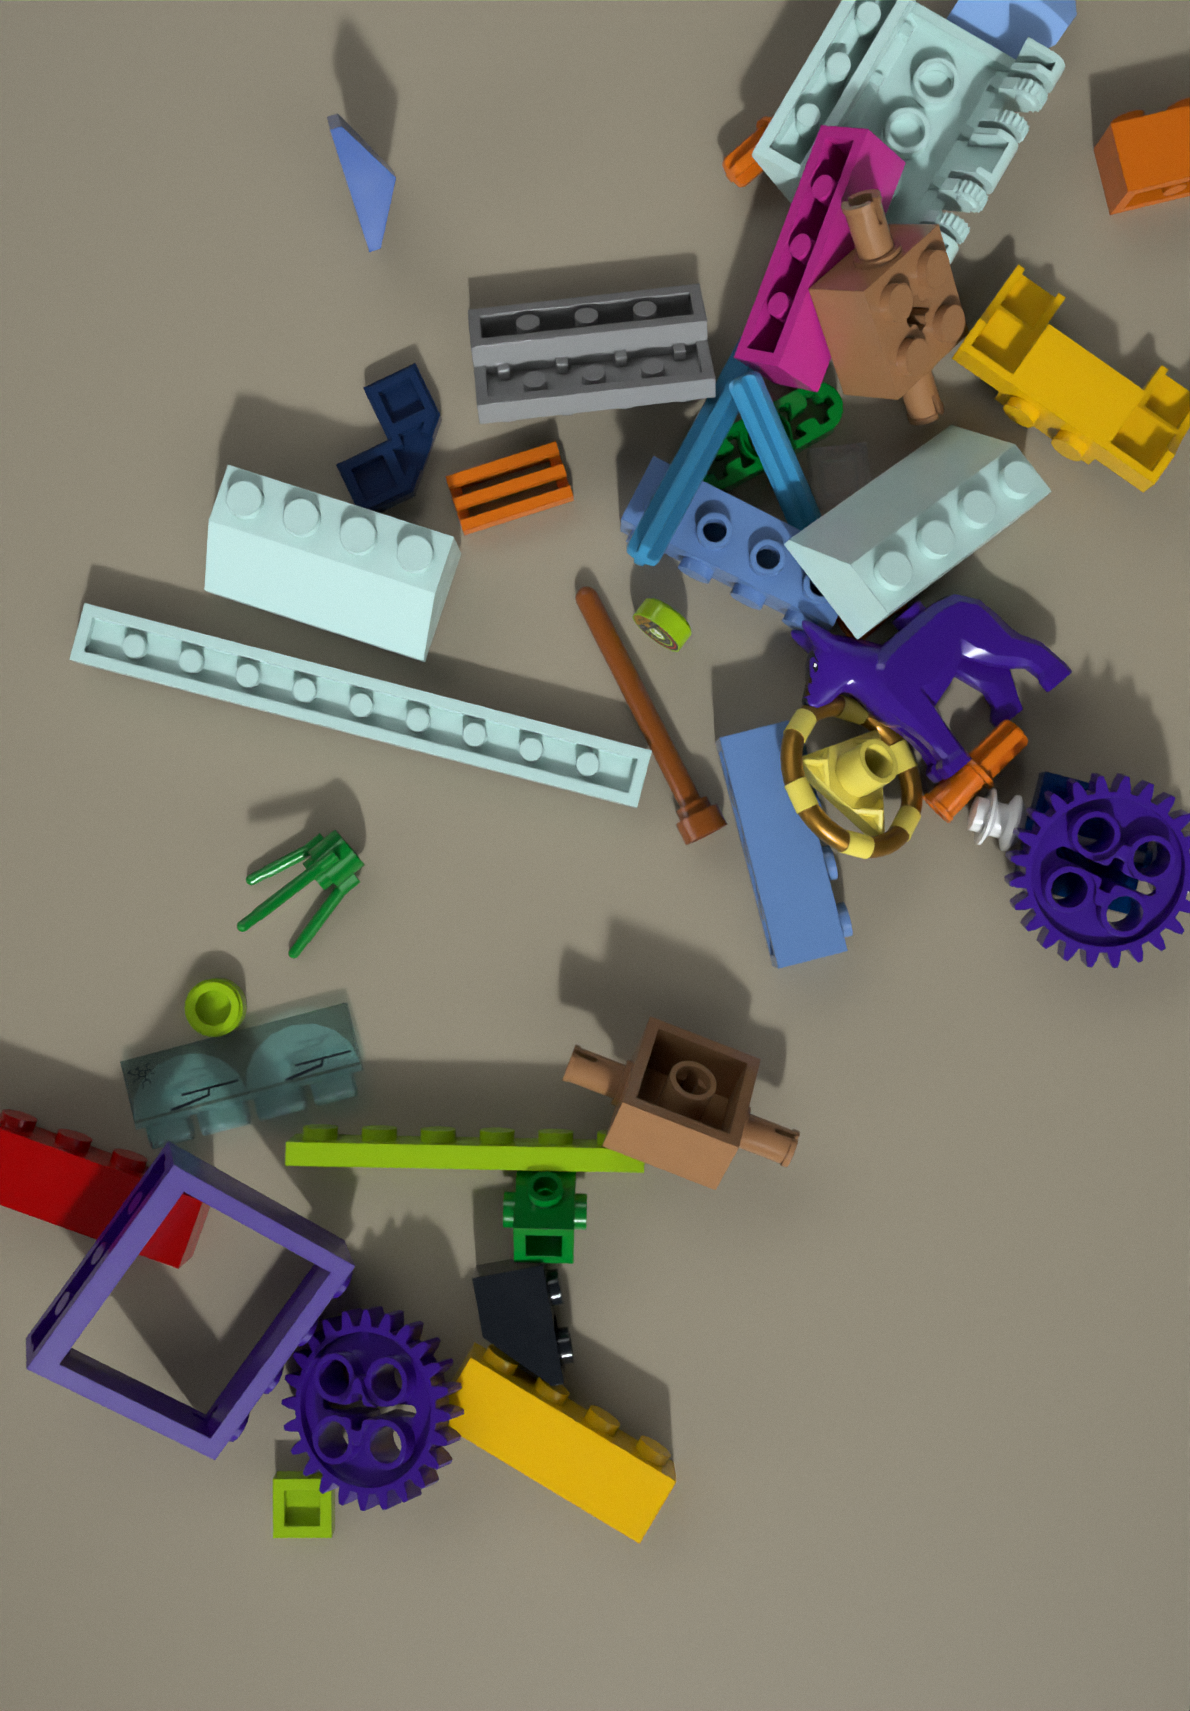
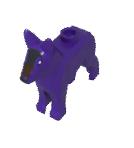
M958 594L945 596L928 608L920 600L916 601L891 622L898 632L882 645L863 639L857 640L854 637L834 635L808 620L802 621L804 631H791L792 638L808 654L805 662L806 683L801 701L802 705L819 708L830 704L842 693L850 695L873 719L901 735L920 753L927 764L926 775L933 784L953 776L972 759L949 730L935 707L954 677L984 695L991 708L989 721L996 728L1003 720H1011L1023 710L1010 669H1026L1038 679L1039 684L1046 692L1051 691L1072 673L1067 664L1047 646L1038 640L1016 632L980 599Z

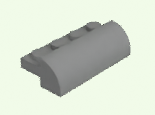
M700 284L468 310L470 345L480 424L513 422L521 419L556 415L567 416L582 412L617 408L628 409L635 406L688 402L696 399L716 397V380L707 340V317Z

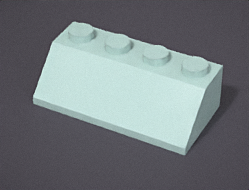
M950 425L790 538L784 545L858 640L1018 520L1052 491L1016 444Z
M228 465L208 522L204 590L208 593L425 662L461 556V551L453 536Z

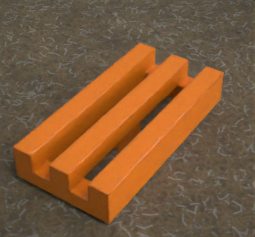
M556 441L445 476L464 536L574 501ZM542 463H550L551 467L463 495L462 489ZM552 481L556 482L558 488L556 490L470 517L468 508Z

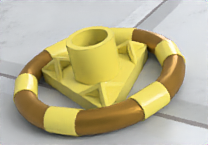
M838 695L830 704L819 708L803 705L795 711L783 731L780 763L784 788L802 821L819 839L843 854L862 859L878 858L889 855L901 848L911 839L920 821L923 802L922 782L918 764L906 739L873 719L855 699L847 696ZM836 717L859 724L869 731L863 735L802 756L803 745L815 724L824 718ZM898 775L901 789V805L889 829L885 832L883 786L890 783ZM810 784L864 834L843 829L831 820L819 806Z

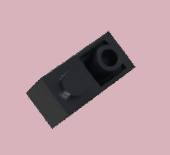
M514 1258L476 1265L472 1281L482 1337L551 1386L564 1384L565 1364L574 1363V1354L569 1327L558 1328L554 1306L564 1304L558 1268L548 1270L546 1263L514 1262Z

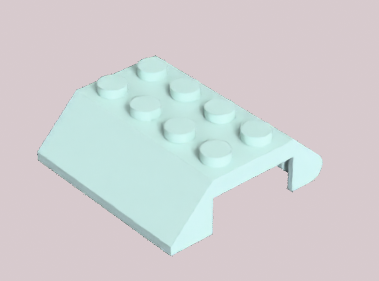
M842 0L754 148L752 157L788 201L792 203L821 125L869 129L906 162L886 213L888 224H939L951 264L959 251L958 244L961 245L970 232V227L958 215L956 216L952 212L948 213L947 211L944 213L942 210L970 213V211L979 213L983 210L989 196L987 194H991L1017 152L1018 143L1020 144L1029 131L1028 121H1025L1024 117H1021L1019 113L1014 112H1039L1048 99V93L1054 89L1065 70V63L1057 53L1030 37L1025 41L1017 59H1014L917 3L916 0Z

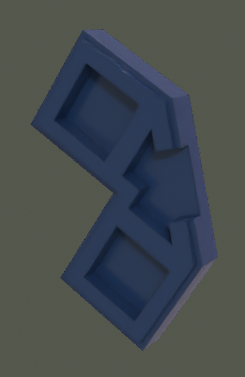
M416 363L363 387L388 440L336 464L356 506L382 513L416 496L442 422L441 415Z

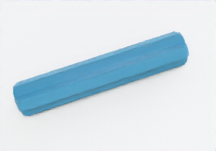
M758 371L744 373L729 383L730 393L787 523L802 531L822 515L762 375Z

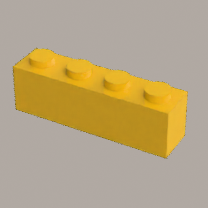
M474 1342L451 1381L461 1383L462 1388L449 1395V1404L463 1408L464 1415L450 1419L448 1426L455 1429L461 1437L640 1544L677 1482L674 1462L670 1460V1452L650 1437L642 1435L637 1440L619 1429L620 1422L606 1410L595 1405H590L587 1410L568 1398L570 1393L562 1384L551 1386L540 1377L536 1379L517 1368L519 1363L493 1344H490L486 1349Z

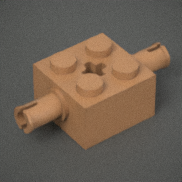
M877 189L863 190L848 197V201H843L841 204V210L846 217L855 248L808 290L844 395L899 400L902 397L907 411L908 422L915 426L929 424L939 418L938 414L943 415L945 411L932 369L969 334L950 267V261L939 224H888L881 202L882 196L880 191Z
M651 1016L631 1059L627 1060L625 1065L583 1049L580 1045L576 1044L562 1078L564 1082H571L612 1098L611 1105L615 1106L602 1145L603 1147L713 1190L717 1189L739 1148L777 1162L780 1166L786 1168L793 1158L799 1141L797 1139L800 1136V1131L796 1129L791 1130L750 1114L751 1107L749 1105L761 1059Z

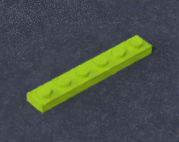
M310 1124L303 1126V1134H295L286 1141L285 1166L644 1173V1162L602 1146L607 1130L597 1131V1139H573L574 1131L568 1129L538 1130V1138H515L514 1129L500 1127L479 1129V1137H456V1128L430 1126L421 1128L420 1136H397V1127L370 1125L362 1127L361 1135L338 1134L337 1125Z

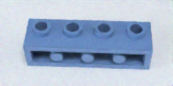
M655 456L651 459L621 518L620 531L628 535L627 543L670 466L669 463ZM702 481L664 554L680 561L678 569L681 572L702 583L708 584L711 578L731 587L730 595L735 600L753 609L761 610L765 604L784 614L782 622L793 630L804 631L802 621L808 620L829 631L839 616L784 545L801 530Z

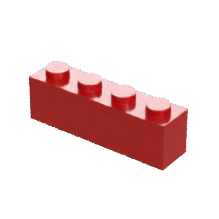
M3 1109L2 1113H0V1205L97 1240L148 1170L149 1166H146L148 1159L139 1153L126 1149L116 1148L113 1149L112 1153L91 1146L93 1139L83 1133L69 1129H58L56 1134L37 1127V1118L30 1114L12 1109ZM183 1192L139 1255L179 1269L194 1254L210 1206Z

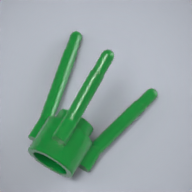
M336 829L325 838L321 833L317 834L304 846L263 866V868L246 877L247 884L252 886L307 859L302 863L306 870L237 923V929L240 932L247 931L257 922L263 920L313 880H316L324 890L334 883L336 885L288 951L289 957L293 959L302 953L344 896L361 882L355 873L365 864Z

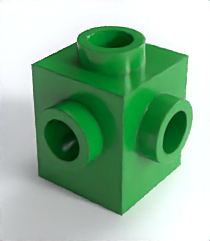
M517 1170L515 1192L504 1191L503 1228H513L514 1262L574 1264L575 1230H586L587 1194L576 1193V1172Z

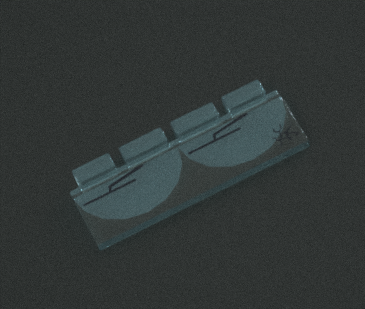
M346 1002L238 1030L223 1036L212 1037L120 1061L136 1130L146 1128L152 1149L164 1147L168 1141L176 1144L194 1139L195 1130L191 1115L197 1114L199 1126L204 1136L251 1124L248 1100L254 1099L260 1121L306 1110L307 1100L303 1087L305 1085H311L313 1098L317 1106L358 1096L354 1073L364 1070L348 1003Z

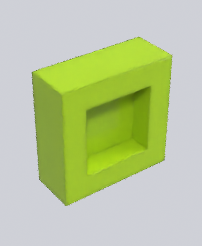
M303 1471L276 1472L273 1477V1538H332L335 1531V1489L324 1494L319 1491L323 1476L320 1471L306 1477Z

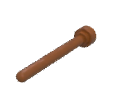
M589 586L580 588L575 596L576 603L680 807L676 811L680 820L676 827L685 845L694 843L720 830L728 824L718 804L711 805L707 796L700 797L598 593Z

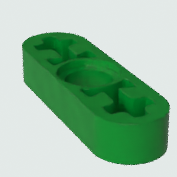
M824 382L821 383L818 392L798 388L773 402L795 454L830 436L836 429L843 414V401L840 394L834 387ZM811 399L816 406L825 403L829 409L823 418L824 423L819 424L816 418H809L798 424L795 433L800 438L794 440L789 422L804 413L807 406L806 400ZM786 411L788 420L780 413ZM742 419L732 425L714 460L719 461L731 455L734 445L729 441L737 439L739 453L750 466L742 468L741 458L739 457L725 466L723 472L724 479L718 481L714 474H708L703 479L704 482L726 493L765 472L757 452L749 444L748 431Z

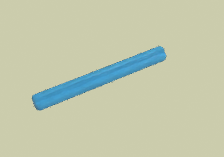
M741 337L716 380V397L706 398L626 545L627 553L634 558V563L643 567L645 564L655 566L660 562L739 413L730 393L729 383L744 373L754 371L734 358Z

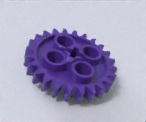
M1098 773L1091 774L1089 790H1084L1076 780L1070 778L1067 780L1066 786L1068 797L1062 799L1047 790L1044 794L1050 809L1045 813L1031 807L1026 809L1028 816L1035 823L1032 830L1014 828L1013 833L1025 845L1023 850H1011L1005 854L1006 858L1020 866V871L1004 876V881L1011 887L1023 889V891L1009 900L1010 905L1015 910L1031 909L1022 918L1020 923L1028 932L1042 927L1037 941L1045 949L1051 947L1059 940L1057 954L1063 960L1069 961L1077 950L1080 949L1081 961L1087 967L1092 968L1097 961L1099 953H1102L1106 962L1112 968H1118L1121 951L1126 950L1138 963L1142 962V944L1149 942L1160 951H1163L1166 947L1160 933L1165 928L1181 935L1185 931L1175 917L1179 911L1190 913V901L1186 899L1187 893L1190 891V831L1181 832L1190 821V813L1182 809L1169 813L1176 798L1166 792H1162L1152 799L1154 784L1143 779L1131 792L1130 777L1121 773L1116 774L1110 788H1108L1104 776ZM1100 817L1103 823V831L1100 838L1093 844L1080 845L1078 841L1080 826L1090 818ZM1154 841L1157 845L1156 859L1146 868H1135L1133 860L1135 851L1145 842ZM1059 847H1066L1099 864L1107 866L1111 864L1127 876L1152 884L1153 891L1150 894H1144L1106 875L1098 877L1085 866L1058 857L1056 850ZM1063 873H1075L1077 884L1072 894L1066 898H1053L1051 888L1055 879ZM1129 896L1131 907L1126 917L1120 921H1108L1106 913L1111 902L1118 897Z
M382 1306L364 1310L357 1308L342 1312V1316L323 1320V1329L315 1331L308 1341L310 1348L296 1351L293 1354L295 1361L302 1370L285 1375V1380L296 1388V1395L282 1399V1405L295 1410L296 1418L283 1425L284 1430L299 1432L301 1438L291 1449L292 1455L307 1452L310 1459L304 1468L303 1474L306 1477L320 1471L323 1476L319 1491L324 1494L339 1487L338 1500L342 1506L358 1499L360 1511H366L377 1505H380L382 1510H386L400 1504L401 1500L405 1503L422 1495L421 1489L439 1481L435 1469L449 1465L453 1460L443 1446L450 1445L461 1439V1435L455 1429L448 1426L450 1419L464 1415L463 1408L449 1404V1395L462 1388L461 1383L454 1381L446 1382L443 1375L453 1365V1359L437 1361L434 1353L441 1342L439 1337L422 1342L420 1337L423 1332L424 1323L416 1321L404 1326V1311L402 1310L385 1314ZM344 1365L349 1372V1383L344 1377ZM395 1368L398 1369L401 1375V1388L398 1387L395 1381ZM362 1400L363 1405L367 1407H353L345 1410L333 1409L329 1406L328 1401L347 1405ZM398 1404L412 1405L415 1407L416 1413L403 1411V1409H394L381 1414L380 1409L377 1407H389ZM343 1427L345 1428L348 1435V1444L346 1443L343 1437ZM394 1431L397 1432L400 1438L401 1450L397 1448L394 1442Z

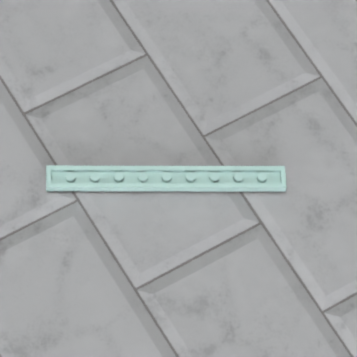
M84 603L69 659L87 666L633 808L638 806L652 750L87 603Z

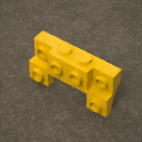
M1018 264L952 359L999 391L994 399L1004 405L1003 410L1005 414L1015 423L1027 428L1034 426L1051 438L1053 448L1062 456L1073 461L1082 460L1088 465L1096 459L1144 493L1155 485L1176 455L1180 443L1190 428V391L1165 375L1169 369L1163 365L1157 368L1144 387L1140 388L1048 324L1066 297L1060 293L1054 297L1025 277L1022 274L1025 269Z

